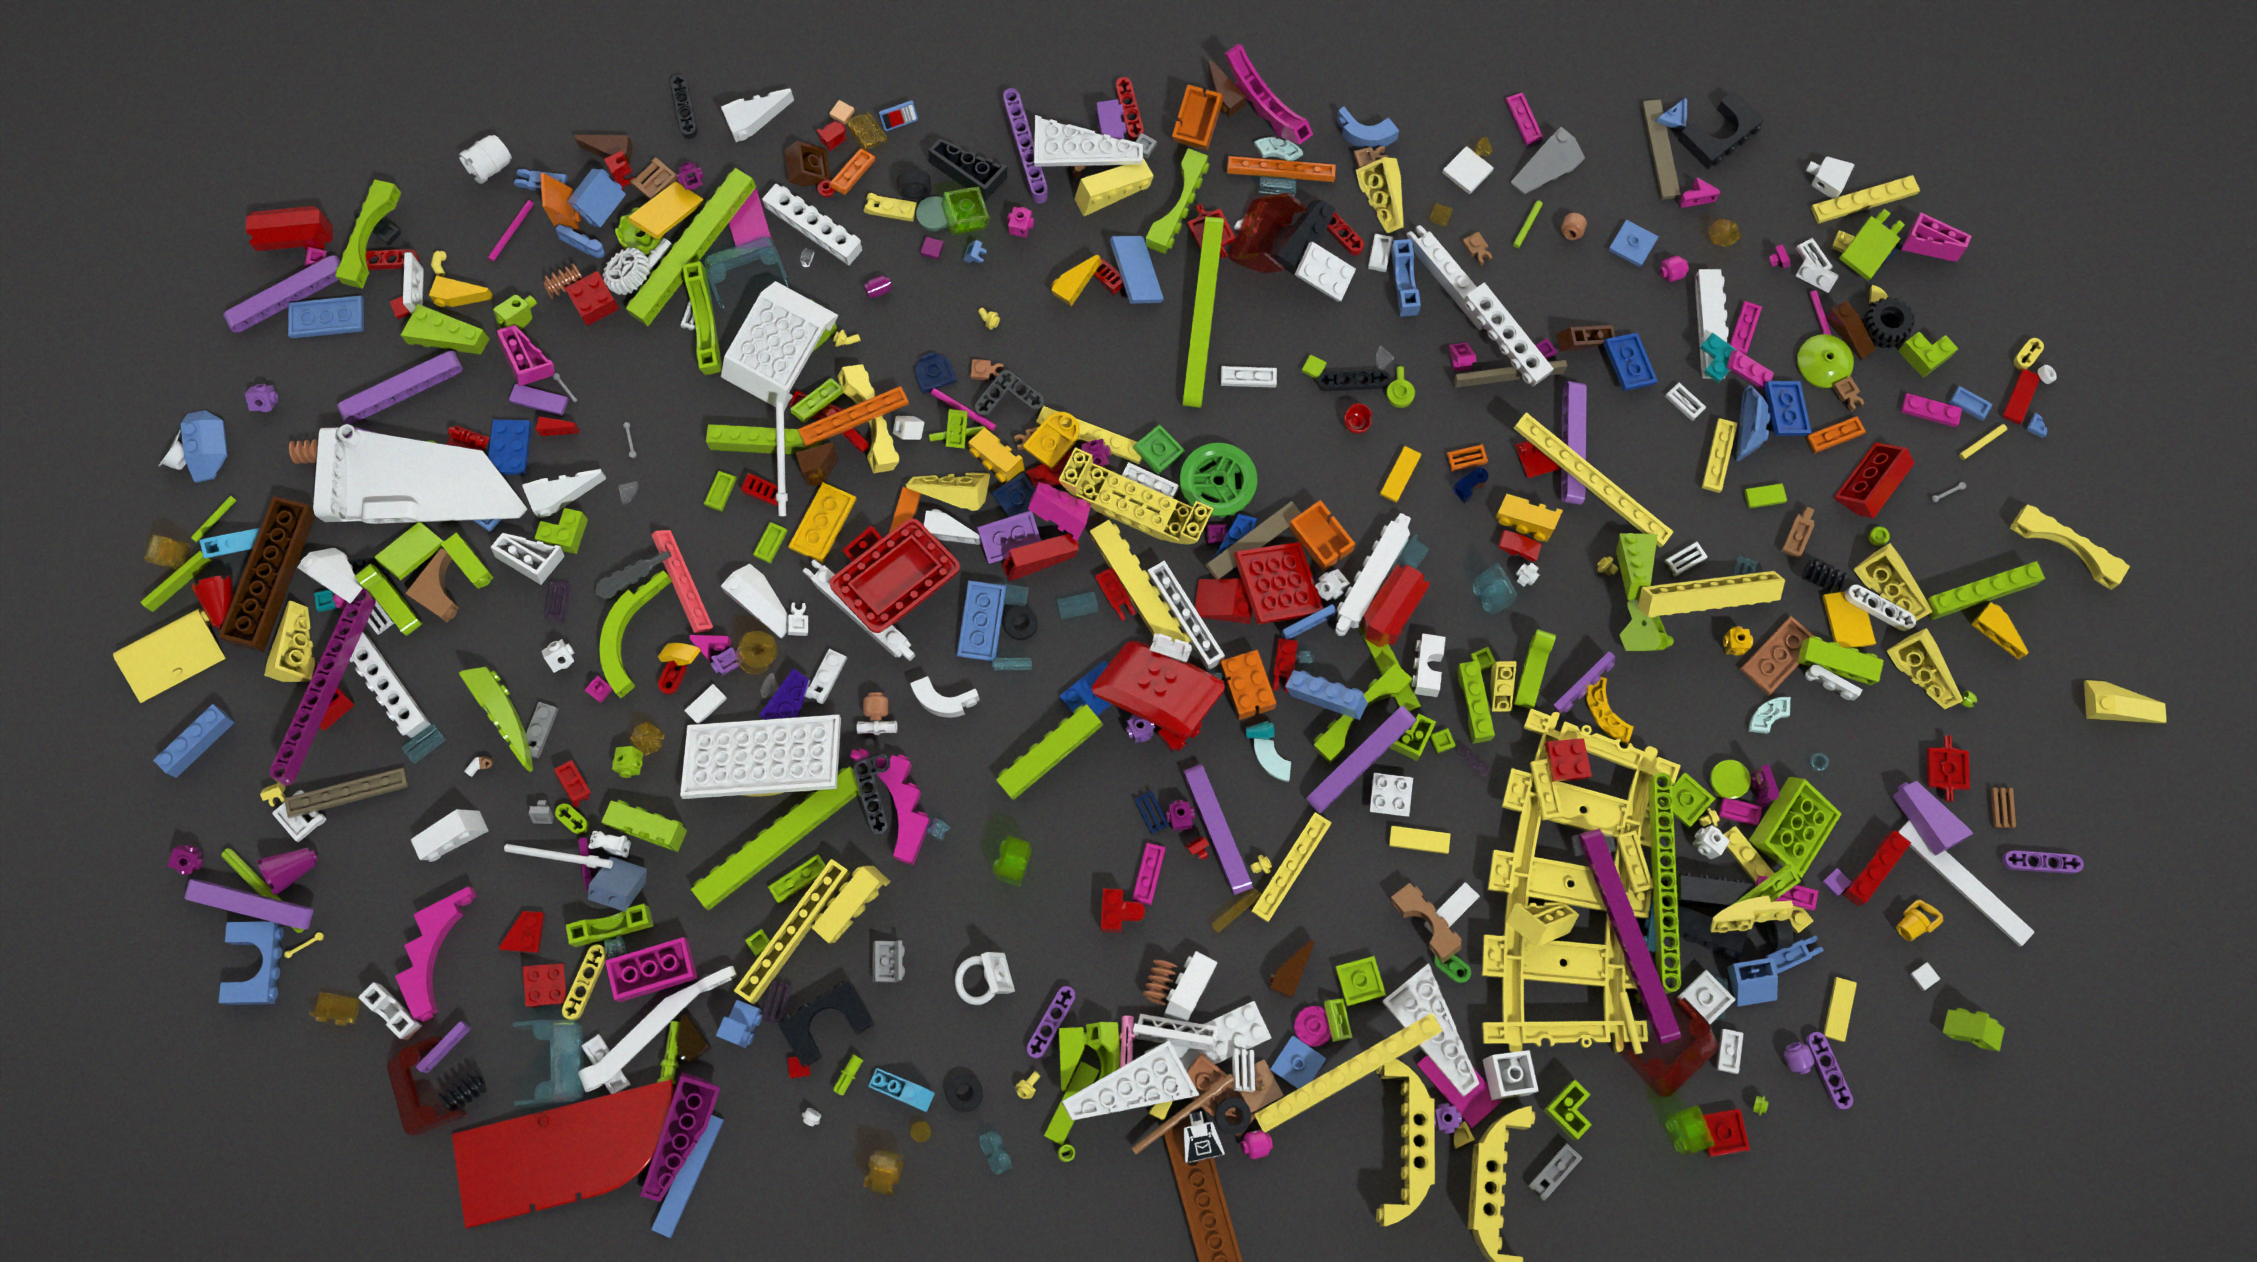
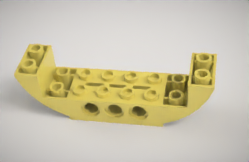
M1078 448L1074 449L1059 478V482L1073 496L1091 504V508L1094 511L1157 539L1173 543L1194 544L1198 542L1214 509L1198 501L1191 507L1093 463L1091 454Z
M1394 1059L1378 1068L1376 1072L1380 1074V1079L1404 1080V1083H1401V1095L1404 1096V1104H1401V1116H1404V1125H1401V1137L1405 1138V1145L1401 1146V1158L1405 1159V1166L1401 1167V1180H1405V1188L1401 1189V1201H1405V1205H1380V1209L1376 1210V1221L1380 1222V1226L1391 1225L1410 1215L1425 1198L1430 1185L1435 1184L1434 1098H1430L1420 1078L1398 1059ZM1415 1115L1421 1119L1420 1126L1414 1123L1413 1118ZM1415 1136L1421 1140L1420 1147L1414 1144ZM1415 1157L1421 1161L1420 1168L1414 1165Z
M1532 1106L1512 1111L1500 1117L1484 1132L1479 1143L1473 1145L1468 1230H1472L1476 1244L1489 1262H1523V1257L1498 1254V1250H1501L1502 1237H1499V1228L1503 1227V1215H1500V1209L1504 1206L1505 1195L1501 1194L1502 1185H1505L1506 1182L1503 1164L1507 1163V1151H1504L1505 1142H1508L1509 1131L1505 1129L1525 1130L1531 1128V1124H1534L1535 1112H1532ZM1487 1162L1492 1164L1493 1169L1491 1172L1486 1168ZM1486 1183L1491 1186L1490 1193H1487L1485 1190ZM1485 1204H1487L1490 1208V1212L1488 1215H1486L1483 1211V1207Z

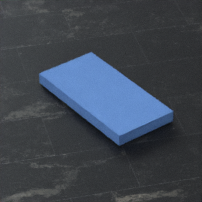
M1112 236L1110 243L1130 304L1161 303L1164 298L1144 237Z
M362 295L289 303L288 336L291 339L364 331V298Z
M968 581L957 652L958 657L996 662L1007 586Z

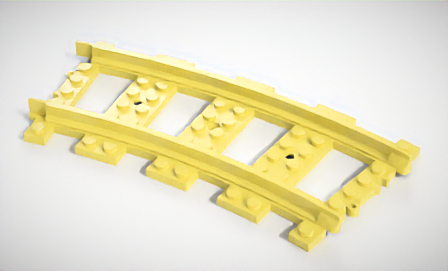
M1530 709L1523 728L1542 735L1534 761L1548 759L1545 743L1548 741L1584 738L1588 753L1635 770L1627 800L1556 781L1563 817L1549 819V821L1585 831L1599 828L1603 836L1616 839V835L1636 830L1640 845L1651 849L1650 811L1648 806L1649 781L1658 773L1663 772L1671 777L1673 785L1681 765L1660 757L1656 758L1658 751L1651 746L1642 751L1634 748L1629 743L1627 748L1623 749L1619 745L1620 739L1613 740L1597 733L1589 735L1592 731L1589 725H1584L1579 730L1578 726L1564 722L1561 731H1556L1554 729L1560 715L1559 712H1553L1549 716ZM1512 768L1502 807L1521 812L1514 851L1510 853L1493 850L1487 889L1507 893L1504 936L1484 935L1482 954V976L1502 978L1503 1022L1482 1023L1483 1044H1509L1510 1052H1520L1524 1043H1534L1537 1047L1541 1046L1542 1038L1548 1039L1550 1047L1555 1043H1576L1581 1039L1580 1045L1583 1048H1588L1592 1044L1591 1039L1595 1043L1611 1042L1610 1034H1612L1613 1053L1621 1052L1624 1049L1623 1042H1631L1619 993L1626 992V989L1637 990L1608 913L1606 917L1605 945L1552 940L1536 947L1506 923L1515 903L1528 906V898L1607 912L1590 867L1534 857L1542 818L1532 772L1527 773ZM1581 806H1584V807L1587 808V812H1586V813H1581V812H1580V807H1581ZM1659 818V824L1664 826V820ZM1617 844L1614 864L1634 915L1638 918L1648 919L1652 889L1633 894ZM1567 881H1573L1574 887H1568ZM1561 959H1565L1567 961L1566 966L1563 967L1560 965ZM1524 980L1602 986L1604 994V1021L1524 1022ZM1635 1021L1640 1042H1648L1647 1021Z

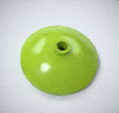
M1821 334L1811 337L1801 346L1797 355V366L1800 374L1808 383L1819 388H1833L1832 386L1835 383L1851 375L1854 358L1850 348L1843 340L1833 335ZM1827 355H1830L1832 359H1828Z

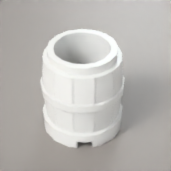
M489 135L475 142L468 150L459 153L463 166L469 174L472 173L477 176L474 179L479 184H483L489 177L499 173L502 168L510 163L512 158L506 146L495 135Z

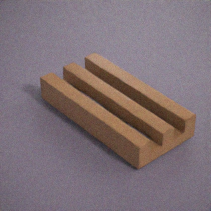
M1992 788L1991 800L1994 828H2015L2013 788ZM1998 793H2000L2002 823H2000Z

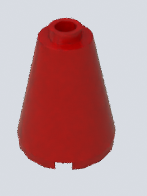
M226 575L227 579L215 576L198 581L199 585L197 586L194 583L191 585L209 621L218 630L222 629L233 601L232 577Z

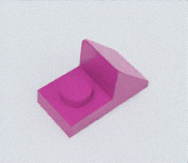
M1696 178L1693 183V190L1686 191L1679 200L1680 208L1716 202L1720 191L1705 181Z
M1465 342L1449 345L1454 371L1471 370L1472 362H1476V354L1469 344Z
M690 635L692 643L701 650L700 652L709 662H711L712 648L716 651H725V649H729L732 646L729 636Z

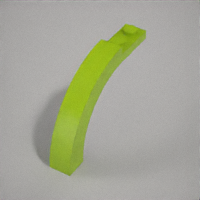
M664 570L653 575L651 581L646 585L640 586L634 595L628 589L614 604L605 620L600 638V660L609 685L620 698L636 687L628 677L622 662L621 643L624 631L637 610L672 582Z

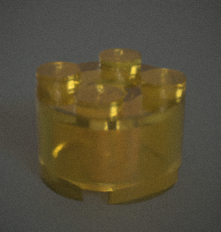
M150 535L144 561L162 567L171 566V568L178 570L186 563L190 544L180 540L178 542L164 536Z
M762 631L748 632L742 637L735 652V659L743 671L757 675L771 667L777 655V645L774 637Z
M883 1149L876 1150L875 1154H872L868 1167H871L870 1174H867L863 1187H866L867 1190L892 1197L896 1191L892 1187L894 1184L899 1183L904 1155Z

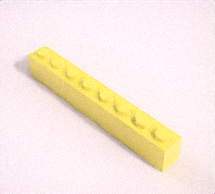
M1110 520L1090 530L1092 541L1108 566L1113 569L1153 637L1155 634L1159 635L1161 633L1171 637L1173 642H1175V639L1190 642L1186 633H1181L1178 628L1180 626L1175 616L1171 617L1168 611L1170 609L1165 601L1162 602L1158 597L1160 593L1156 586H1151L1148 580L1150 578L1145 570L1142 571L1139 567L1140 562L1137 556L1130 553L1128 542L1125 539L1122 540L1119 536L1120 530L1117 525H1112Z
M1775 571L1642 587L1638 609L1647 617L1653 618L1660 615L1705 611L1715 608L1722 609L1723 607L1730 606L1738 607L1739 605L1746 604L1754 605L1761 602L1770 603L1771 601L1781 599L1785 579Z
M833 859L829 861L734 990L736 993L755 1005L814 925V919L825 910L827 903L836 895L850 876L847 869Z

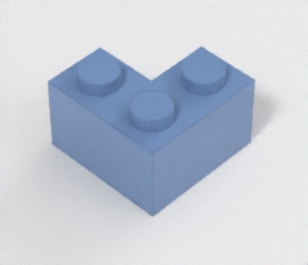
M736 1000L729 1018L724 1016L716 1036L746 1049L747 1045H750L753 1041L755 1026H759L763 1017L761 1014L762 1010Z

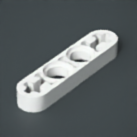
M1853 585L1845 591V598L1849 603L1901 631H1908L1916 624L1913 614L1860 585ZM1868 599H1872L1875 602V608L1868 604ZM1885 608L1892 611V617L1886 615Z

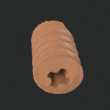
M571 264L572 270L565 266V273L559 269L558 276L552 272V279L544 276L545 282L543 283L552 299L554 298L553 292L558 296L560 295V289L566 293L565 288L583 279L575 264Z
M313 439L311 443L309 440H305L304 445L301 440H298L297 444L294 441H290L289 453L295 464L317 462V440Z
M1154 960L1153 964L1157 968L1150 969V972L1154 975L1148 976V980L1152 983L1145 984L1149 991H1143V995L1147 1000L1165 1006L1166 1004L1161 999L1167 998L1168 995L1164 993V990L1171 989L1166 983H1173L1169 975H1175L1176 973L1171 968L1178 966L1163 960Z

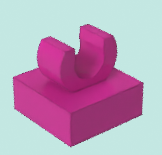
M1783 244L1775 247L1776 254L1769 257L1772 267L1780 263L1783 269L1791 266Z
M599 676L593 679L585 689L599 703H602L613 690Z

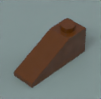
M1211 60L1208 72L1214 92L1221 93L1223 96L1220 112L1225 113L1230 118L1245 106L1246 96Z
M574 135L578 146L603 159L622 150L627 162L631 163L632 142L628 135Z
M1846 300L1830 311L1826 317L1827 322L1860 360L1876 350L1858 313Z
M1613 325L1570 327L1556 334L1560 352L1604 346L1603 342L1606 339L1615 337Z
M1310 940L1279 967L1276 974L1272 972L1268 984L1271 985L1269 990L1287 998H1293L1314 946V940Z

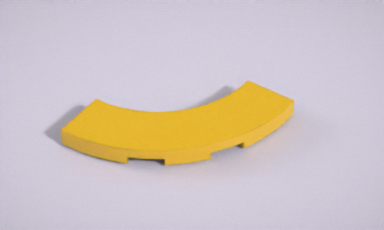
M1600 676L1601 679L1594 686L1591 684L1586 689L1587 693L1585 696L1588 709L1601 730L1614 740L1620 739L1619 743L1627 746L1634 726L1625 723L1612 712L1607 702V678Z

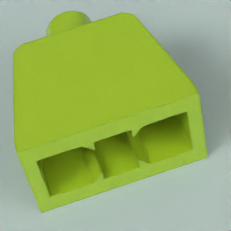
M514 295L495 307L493 311L499 328L503 329L515 325L521 331L533 318L530 309L537 304L535 299L529 295L523 300L518 295Z

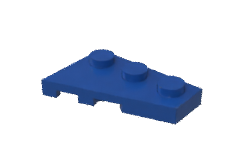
M1238 514L1213 559L1255 529L1257 518ZM1237 566L1232 569L1233 571L1239 572Z

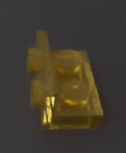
M320 992L315 1011H310L309 1015L315 1016V1021L327 1023L328 1019L335 1020L334 1024L347 1026V1023L355 1024L361 1000Z

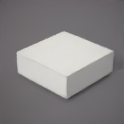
M1928 962L1910 974L1922 991L1940 980Z

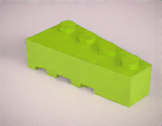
M419 304L401 333V337L408 345L418 344L423 347H440L444 350L454 349L459 352L482 354L489 341V337L484 330Z

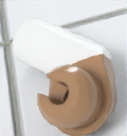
M488 756L476 757L464 772L472 777L478 769L490 768L493 765V761Z

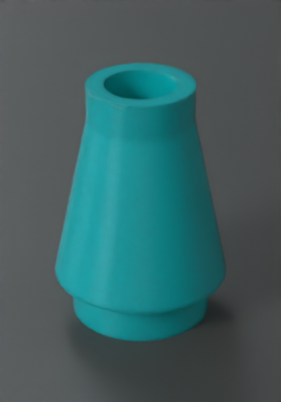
M1266 721L1246 727L1247 738L1264 740L1275 738L1273 722L1269 723Z

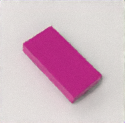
M1722 798L1718 817L1758 827L1762 807L1734 799Z

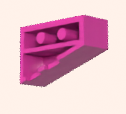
M1920 213L1912 224L1901 250L1957 262L1968 247L1972 236L1924 213Z
M515 325L497 330L498 343L519 386L553 376L554 363L548 360L542 354V351L536 348Z
M1039 482L1032 495L1028 509L1047 522L1049 520L1059 525L1057 529L1062 532L1065 529L1074 535V540L1078 541L1087 523L1091 504L1083 499L1075 498L1067 492L1059 491L1048 484Z

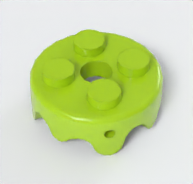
M636 207L632 209L630 214L620 218V225L615 229V233L625 250L628 247L630 249L635 248L646 255L658 246L663 236L658 240L646 232L643 237L636 236L642 230L628 222V217L639 209Z

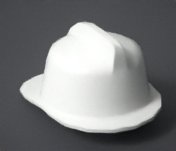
M181 430L178 431L169 452L161 461L159 467L163 464L181 470L185 466L183 444L177 440Z

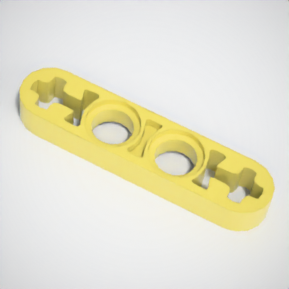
M593 945L585 956L562 1008L563 1016L569 1020H577L584 1011L608 956V952L603 946ZM600 949V953H602V956L597 957L595 960L596 956L593 955L594 951L598 952ZM595 960V963H597L598 966L596 967L595 965L590 964L589 961L594 962ZM591 967L594 969V975L587 979L584 976V971ZM584 986L586 989L585 995L580 998L577 997L576 989ZM572 998L582 1001L581 1004L576 1003L574 1007L575 1002L572 1001ZM569 1007H574L577 1010L576 1014H571L570 1016V1012H568Z

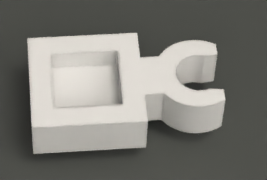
M792 603L791 613L793 615L789 614L788 635H808V615H803L806 609L805 603H802L800 610H797L795 603Z

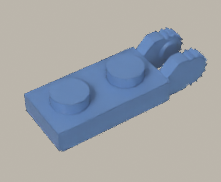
M518 169L516 175L529 178V181L524 179H515L514 185L517 187L541 191L540 173H545L565 185L568 177L565 174L539 171L530 172L526 169Z
M558 224L555 228L559 239L598 259L603 258L605 255L603 245L598 240H590L586 235H580L568 226L564 227Z
M1815 935L1807 940L1794 943L1790 948H1784L1767 955L1765 958L1773 957L1778 974L1811 959L1812 956L1824 950L1822 947H1818L1811 952L1808 951L1806 945L1818 940Z

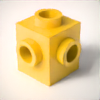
M1740 626L1732 627L1723 636L1725 654L1744 655L1753 646V637L1750 635L1749 629H1743Z

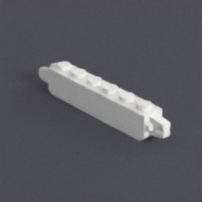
M1417 226L1416 232L1420 236L1419 239L1413 232H1408L1407 237L1412 239L1413 250L1416 256L1479 330L1483 328L1486 330L1484 326L1477 322L1475 314L1468 311L1464 304L1466 295L1476 289V285L1430 231L1427 233L1422 226ZM1480 304L1483 310H1488L1485 304ZM1491 319L1494 324H1499L1497 319Z
M1400 513L1395 521L1391 520L1388 526L1385 525L1380 534L1382 538L1380 541H1375L1371 549L1374 552L1371 557H1366L1363 563V571H1358L1354 578L1355 585L1348 588L1345 597H1347L1345 602H1340L1336 610L1338 613V623L1335 631L1338 636L1343 637L1350 627L1358 628L1361 625L1364 614L1381 590L1408 542L1410 517Z
M813 560L811 562L812 566L819 571L814 575L807 568L803 570L804 574L812 580L816 588L894 657L903 655L909 661L915 657L914 652L909 649L911 644L908 642V639L894 626H890L881 633H874L862 623L831 590L829 582L835 574L825 565L822 566L816 560Z

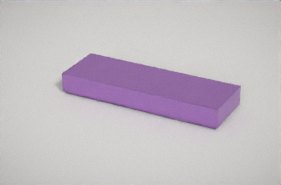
M515 384L509 401L513 404L563 416L569 399L565 396Z
M460 1021L427 1054L416 1068L420 1072L429 1073L471 1030V1027L467 1023Z

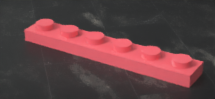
M671 530L655 531L652 534V538L659 554L667 550L671 553V557L664 560L663 563L694 633L710 631L713 625Z

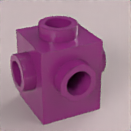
M686 162L678 168L679 174L676 175L679 184H683L685 190H693L703 185L701 178H704L701 167L697 168L696 163Z
M1103 439L1092 440L1082 444V451L1092 455L1094 464L1100 467L1109 464L1111 450L1109 445H1105Z
M1176 800L1173 801V804L1169 805L1166 816L1167 822L1172 823L1173 831L1192 829V819H1195L1194 807H1190L1189 802Z
M178 845L174 847L167 866L177 869L176 872L183 875L192 874L201 868L204 860L201 858L203 852L198 851V848L192 845Z

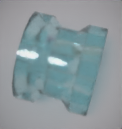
M934 817L932 826L928 827L926 832L936 839L943 841L945 838L944 834L951 827Z
M618 936L614 940H605V950L609 959H613L617 955H626V946L622 936Z

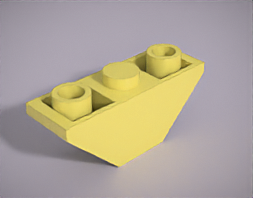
M1516 661L1495 662L1492 666L1490 679L1492 712L1512 710Z

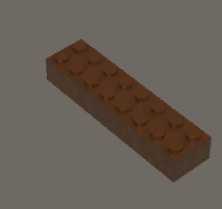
M273 496L220 631V639L228 644L260 652L265 651L316 517L311 506Z

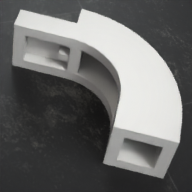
M928 676L910 683L919 703L927 711L940 717L952 718L965 715L963 707H972L980 700L976 689L956 697L941 696L934 690Z

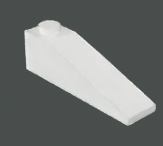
M789 88L771 92L767 97L753 96V100L749 101L739 99L722 106L721 109L735 141L738 142L746 140L791 104L794 98Z
M601 469L577 473L575 477L562 475L559 476L558 480L548 481V478L539 479L522 486L535 515L538 518H546L604 481L606 476Z
M336 548L309 552L297 567L313 580L350 604L363 589L355 578V574L352 571L353 567L349 564L347 555Z
M751 564L734 571L721 585L723 591L781 639L788 632L789 615L765 576Z

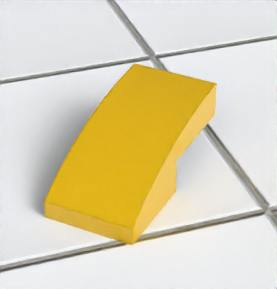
M669 643L658 655V658L661 662L674 660L678 666L687 665L693 662L701 650L688 644Z

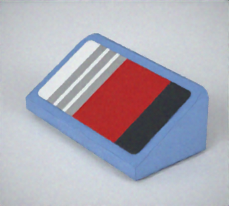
M913 101L879 111L880 120L885 131L918 120Z

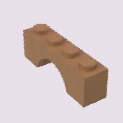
M1409 883L1391 897V903L1403 918L1416 916L1430 924L1434 935L1429 949L1443 964L1461 950L1462 940L1456 932L1452 933L1448 928L1449 924L1442 916L1438 917L1432 903L1426 902L1422 898L1423 894L1417 886L1413 887Z

